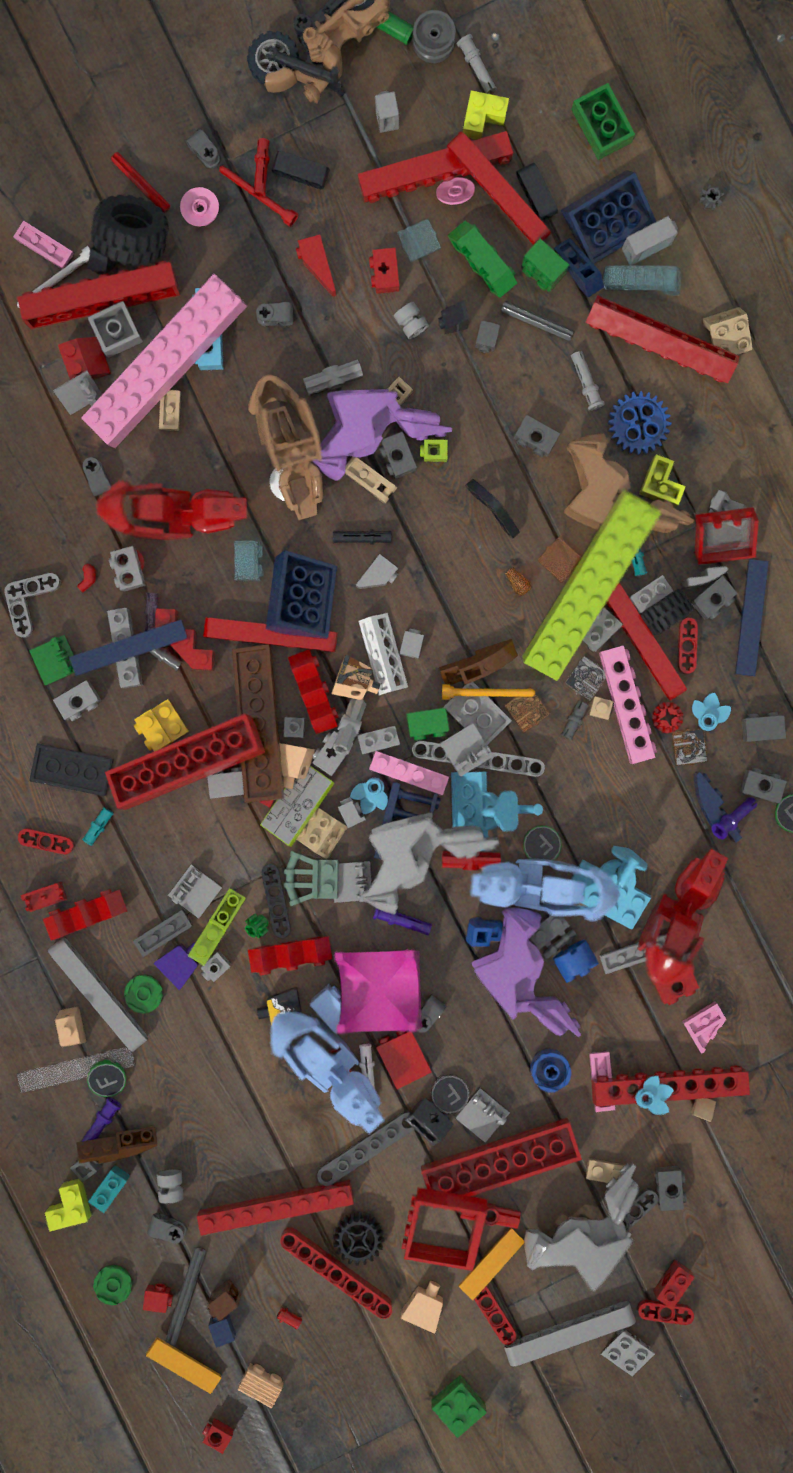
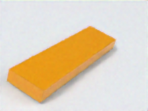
M510 1227L473 1268V1271L462 1280L458 1287L473 1301L524 1244V1240Z
M156 1337L146 1352V1356L210 1394L222 1378L221 1374Z

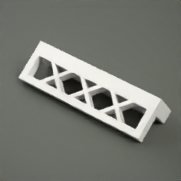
M388 613L360 620L359 625L371 668L373 669L375 681L381 683L378 690L379 695L407 688L406 677ZM378 619L383 620V629L379 627ZM384 638L389 642L388 648L384 645ZM389 657L393 658L394 666L390 665ZM395 675H396L397 677H399V681H400V685H399V686H396V684H395V681H394Z

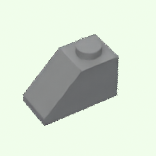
M379 554L356 584V587L363 589L385 586L389 582L392 584L399 575L396 573L398 568Z

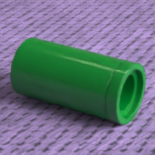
M389 11L387 21L376 28L409 45L413 39L414 25Z

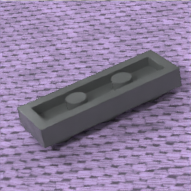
M182 909L133 940L142 957L192 927L193 924Z

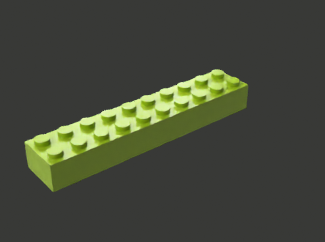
M623 489L522 655L525 664L558 681L661 514L658 508Z

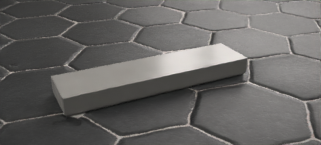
M667 933L658 936L657 945L660 947L663 946ZM638 943L599 955L605 974L645 962L646 949L638 950Z

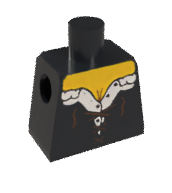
M294 987L269 996L267 998V1006L257 1008L259 1020L270 1018L272 1026L274 1018L279 1013L293 1012L302 1014L298 988Z

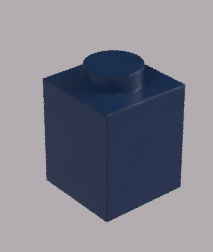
M229 1314L221 1321L216 1317L210 1319L208 1326L216 1348L235 1341L236 1332Z

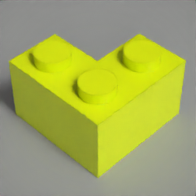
M471 91L463 133L468 138L477 140L482 138L485 122L504 126L509 98Z
M655 455L652 458L639 495L655 501L666 500L674 505L673 508L677 507L686 486L667 480L674 461Z
M80 1179L64 1182L59 1188L62 1203L49 1206L45 1212L49 1231L85 1223L91 1217L83 1182Z

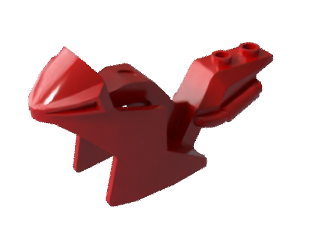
M121 480L99 499L97 513L109 526L126 535L130 533L131 537L152 540H176L193 536V534H190V525L196 531L206 534L231 529V527H234V521L247 518L246 498L233 497V493L229 491L205 489L196 492L190 501V496H192L190 491L162 488V484L131 486L130 482ZM129 495V499H132V518L169 523V533H163V529L132 525L126 518L123 510L124 496Z
M710 849L702 860L695 858L689 863L677 878L675 884V893L678 899L672 900L667 897V894L662 895L643 929L637 949L640 951L644 948L646 949L648 974L655 984L668 985L682 980L693 973L694 965L691 962L705 938L699 937L704 916L701 913L700 915L695 913L697 909H707L717 901L725 879L723 871L728 861L727 857L713 849ZM663 920H666L670 923L663 946L660 947L657 945V939ZM666 952H668L669 954H671V955H673V956H675V957H677V958H676V959L672 958V957L669 956Z

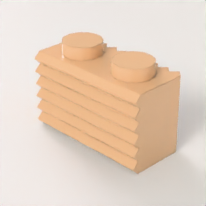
M250 1363L237 1390L272 1408L283 1389L284 1382L277 1374L272 1373L270 1375L262 1366Z

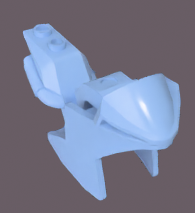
M539 858L518 859L516 863H519V867L509 862L485 865V867H482V873L475 874L472 878L471 895L479 896L480 901L483 903L501 907L514 904L519 907L546 911L551 915H584L586 919L596 921L604 916L619 899L618 886L605 872L596 867L589 868L587 871L574 864ZM543 865L551 866L557 870L582 874L594 879L600 890L599 903L593 907L573 905L584 902L585 883L545 876L543 884H541ZM541 890H543V891H542V901H544V902H549V903H553V904H540V893H541Z
M283 1012L274 1018L271 1036L273 1054L280 1058L284 1056L301 1080L306 1077L323 1092H329L327 1089L333 1086L330 1094L332 1104L350 1123L356 1126L358 1124L361 1125L368 1133L375 1129L384 1120L377 1108L381 1104L380 1098L368 1077L366 1078L360 1072H349L355 1064H359V1060L341 1037L335 1034L318 1017L314 1019L300 1013ZM314 1031L335 1049L338 1047L340 1049L334 1055L329 1054L307 1034L294 1046L291 1045L290 1041L303 1032Z

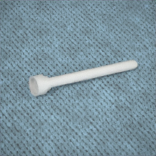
M86 246L82 249L80 257L32 292H41L43 288L53 287L85 262L87 264L90 248Z

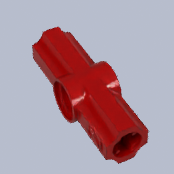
M442 851V868L480 870L485 865L501 863V853L478 851V855L467 858L465 856L458 858L450 851Z
M487 1203V1212L494 1211L496 1214L492 1218H485L484 1223L486 1225H500L518 1229L521 1214L519 1210L498 1207L495 1204ZM461 1212L460 1218L474 1220L476 1214Z

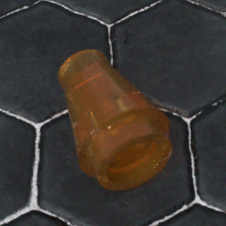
M514 567L505 573L515 594L521 597L531 590V582Z

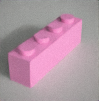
M378 751L375 752L369 768L375 772L443 795L449 779L448 776Z

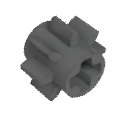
M708 185L707 191L702 189L700 194L703 197L700 198L699 203H703L704 210L711 208L714 211L716 205L721 206L723 203L720 199L724 193H720L718 190L719 186L712 188L711 185Z

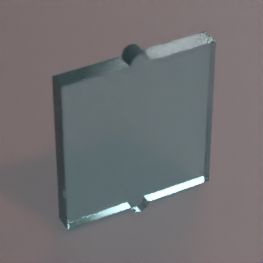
M429 219L397 232L403 245L402 249L405 250L410 262L441 249L436 237L437 233L433 231Z

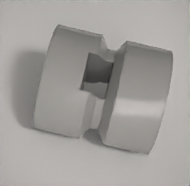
M415 302L405 305L394 314L398 324L404 326L403 332L408 339L418 336L429 327L425 317L419 315L420 310Z
M165 1170L157 1173V1185L161 1187L158 1190L160 1203H175L184 1199L183 1187L180 1186L182 1183L181 1170Z

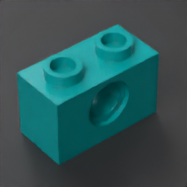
M114 1165L88 1202L105 1213L130 1175Z

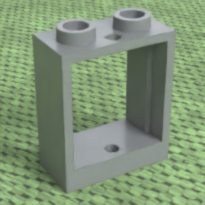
M669 216L626 238L622 251L630 266L673 243L678 234V228Z

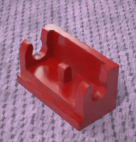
M62 882L20 895L22 901L26 903V911L30 912L68 900Z

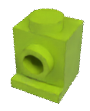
M424 440V445H420V457H424V462H447L448 440ZM436 449L437 454L431 455L430 450Z

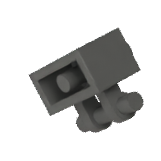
M547 914L540 920L539 928L530 939L539 950L543 946H547L548 949L542 954L548 959L552 955L555 956L558 950L565 944L569 945L577 934L573 929L567 934L564 932L570 925L562 915ZM557 935H560L562 938L552 945L550 941Z

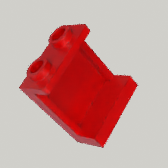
M396 1031V1035L392 1037L388 1035L378 1040L379 1043L376 1045V1048L396 1089L432 1073V1069L413 1031Z

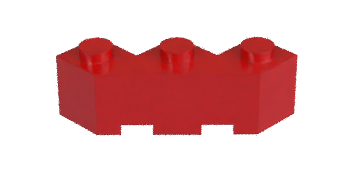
M156 608L155 628L178 621V611L176 609ZM185 629L188 639L171 644V646L192 669L214 671L215 651L196 649L197 631Z
M309 649L288 657L315 733L318 734L338 727L336 718L339 717L335 707L331 708L326 694L329 692L326 681H321L317 667L320 665L316 655L312 657Z
M111 889L101 892V896L86 902L85 899L75 902V906L67 910L60 911L59 908L49 912V917L44 918L43 922L50 940L61 938L127 912L120 890L112 892Z
M329 936L311 937L307 940H293L281 942V944L264 945L248 949L251 973L259 972L260 975L271 974V970L277 968H286L287 971L296 970L299 965L306 963L321 966L325 965V961L332 959Z

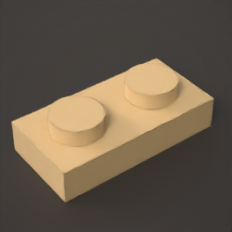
M169 390L160 400V430L179 431L181 391Z
M589 1158L586 1179L608 1183L612 1178L617 1179L621 1175L619 1171L625 1165Z

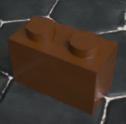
M230 1279L211 1293L207 1305L211 1316L216 1317L219 1321L238 1307L241 1298V1292Z

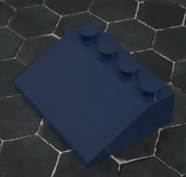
M629 170L622 172L561 210L569 229L584 254L593 264L621 248L627 237L656 223L636 173Z
M286 550L277 555L274 563L266 630L287 635L327 639L329 636L337 566Z

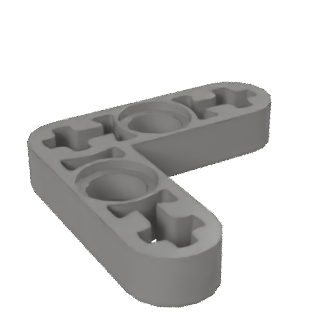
M47 573L15 581L5 587V597L14 632L17 636L27 638L33 632L26 598L58 590L61 586V580L56 574ZM50 577L56 580V582L53 584L54 587H51V585L47 584L43 585L45 589L42 590V583L40 582V579H42V582L44 583L49 582ZM32 581L38 584V589L35 592L28 590V584ZM12 587L16 589L23 588L26 594L24 595L23 591H19L14 597L13 594H10V591H12ZM17 605H22L24 608V612L20 616L14 613V608ZM26 617V620H22L24 626H28V629L25 630L26 633L24 634L23 632L19 631V629L22 628V625L20 621L16 622V619H23Z

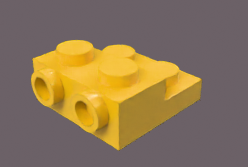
M169 699L134 719L136 722L134 727L139 735L143 733L147 739L144 743L149 751L154 750L155 752L189 732Z

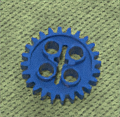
M640 391L636 397V394L632 392L631 398L624 395V402L619 399L617 401L619 406L614 405L612 407L616 413L610 412L609 414L613 420H609L608 424L613 425V427L608 432L615 433L611 439H618L616 446L623 444L622 451L629 448V454L636 450V454L639 455L641 450H643L646 455L648 448L654 452L655 445L661 447L662 443L660 440L666 441L667 438L663 434L670 433V430L666 427H669L671 422L666 420L671 415L665 414L668 407H661L663 401L656 402L657 396L651 399L648 392L643 397V393ZM634 407L638 408V416ZM642 408H649L651 415H644ZM630 412L632 420H626L623 413ZM638 418H639V422H643V423H644V424L641 426V430H640V425H639V424H635V423L637 422ZM648 426H652L655 429L656 433L654 435L647 433L646 428ZM628 431H634L637 434V438H629ZM641 431L645 438L644 440L641 439Z

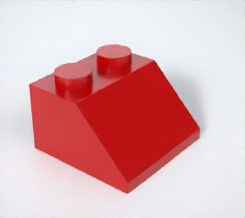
M97 337L76 338L58 345L70 380L85 371H88L93 380L111 374Z

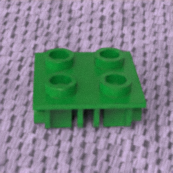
M65 635L54 637L51 641L29 650L45 686L74 673L69 658L74 656Z

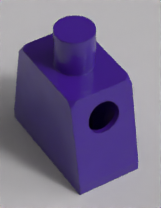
M193 942L188 948L181 943L154 963L178 990L184 986L200 964L188 957L196 942Z

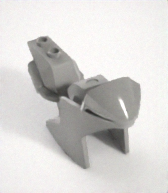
M432 813L413 816L372 829L369 839L384 862L370 887L362 893V898L365 902L379 910L395 914L399 901L397 889L412 888L423 882L432 853L436 847L443 845L458 858L465 856L471 858L478 855L477 852L480 850L490 851L496 848L499 840L497 837H484L481 827L455 826L442 829L431 820Z
M633 1162L630 1165L627 1163L619 1171L621 1175L617 1179L612 1178L606 1185L608 1189L604 1194L610 1216L604 1220L568 1217L558 1225L553 1238L548 1237L538 1229L526 1230L524 1248L527 1266L534 1270L537 1267L574 1265L593 1291L596 1290L604 1282L633 1241L632 1238H629L631 1233L625 1230L623 1219L629 1213L639 1191L638 1184L631 1178L636 1168Z

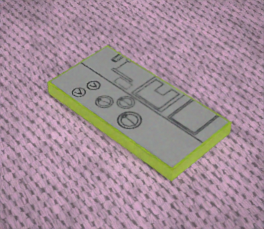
M310 766L305 779L295 778L293 789L285 788L283 790L284 799H279L274 803L260 825L291 847L335 783Z

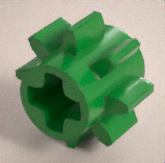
M255 913L245 920L247 923L245 930L251 937L257 936L259 939L269 931L266 928L269 922L261 914L257 916Z

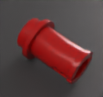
M281 1308L276 1317L280 1323L284 1322L296 1330L302 1322V1318L289 1312L288 1308Z

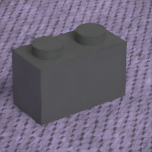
M778 712L766 713V717H759V714H747V718L742 719L743 742L786 739L784 715L778 716Z

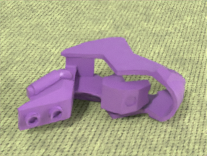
M389 389L329 392L327 397L335 418V424L320 443L321 461L319 462L316 459L310 462L315 464L324 475L338 481L345 474L346 456L360 458L373 454L382 440L381 435L392 422L396 421L407 436L416 438V440L428 439L429 435H435V437L447 436L446 432H452V428L439 425L440 416L436 413H431V411L412 408L402 409L395 400L397 392H389Z
M505 908L502 911L504 921L499 948L494 953L472 961L476 974L512 1019L516 1018L517 1012H532L542 1024L556 1035L561 1036L569 1029L579 1037L581 1034L578 1029L581 1027L575 1018L571 1020L568 1013L571 1011L565 1002L560 1003L558 998L554 996L535 997L534 985L536 979L540 976L544 960L537 946L529 938L539 928L541 915L527 909Z

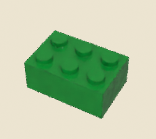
M609 83L574 100L571 110L598 160L633 142L635 133Z

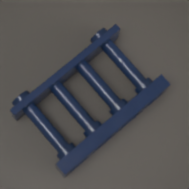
M393 782L382 825L391 822L392 818L400 817L405 819L419 815L398 809L399 807L395 806L397 799L401 800L403 798L431 805L429 813H432L433 816L434 809L439 808L441 798L435 792L433 798L403 791V788H400V783ZM376 850L374 858L382 859Z

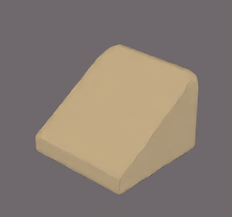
M709 1098L696 1099L691 1113L696 1117L711 1122L716 1101Z

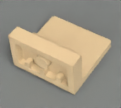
M740 307L703 318V325L710 331L713 345L736 355L752 350L747 313Z
M317 808L296 840L327 859L348 827L320 808Z

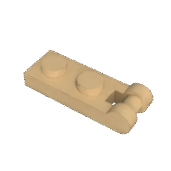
M352 457L346 465L345 474L385 504L389 500V495L397 489L395 485L357 457ZM381 484L386 487L383 492L378 490Z

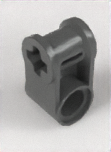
M201 128L185 140L190 150L197 155L207 168L211 169L219 165L220 157L218 151Z
M292 303L261 304L256 309L257 321L262 326H290L294 324ZM263 312H267V318H263Z
M93 457L85 459L82 466L93 495L96 497L107 492L112 487V484L103 465ZM91 463L97 465L94 467L95 471L89 469L91 468Z
M432 994L421 1007L422 1020L425 1018L427 1025H422V1029L418 1030L419 1032H427L447 1007Z
M154 1213L147 1234L150 1237L176 1244L182 1241L187 1232V1227L182 1221L160 1213Z

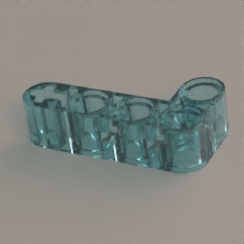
M676 266L604 267V289L662 290L665 295H680L682 273Z

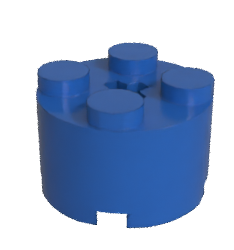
M580 940L568 946V949L564 952L563 950L552 958L566 983L574 980L578 974L581 977L588 974L591 968L599 964L598 959L586 940Z
M554 1049L540 1050L532 1059L530 1066L531 1075L540 1089L547 1092H556L569 1083L571 1068L566 1057L561 1052ZM553 1067L555 1071H551L548 1074L547 1069Z

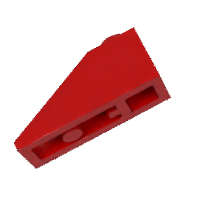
M316 235L298 240L299 247L296 248L298 259L303 260L304 266L332 297L336 296L321 236Z

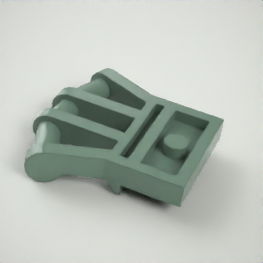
M291 850L290 860L286 869H284V874H286L284 888H286L291 900L289 901L290 906L311 898L338 899L339 859H313ZM298 859L313 865V869L294 868ZM294 874L313 875L312 882H294ZM294 888H312V893L298 898Z

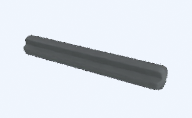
M505 301L501 308L503 313L568 341L571 340L574 334L572 329Z

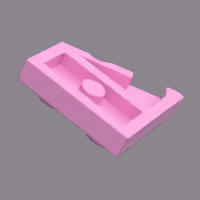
M713 1002L682 1022L702 1054L706 1050V1045L710 1039L713 1040L717 1030L722 1027L726 1018L718 1004Z

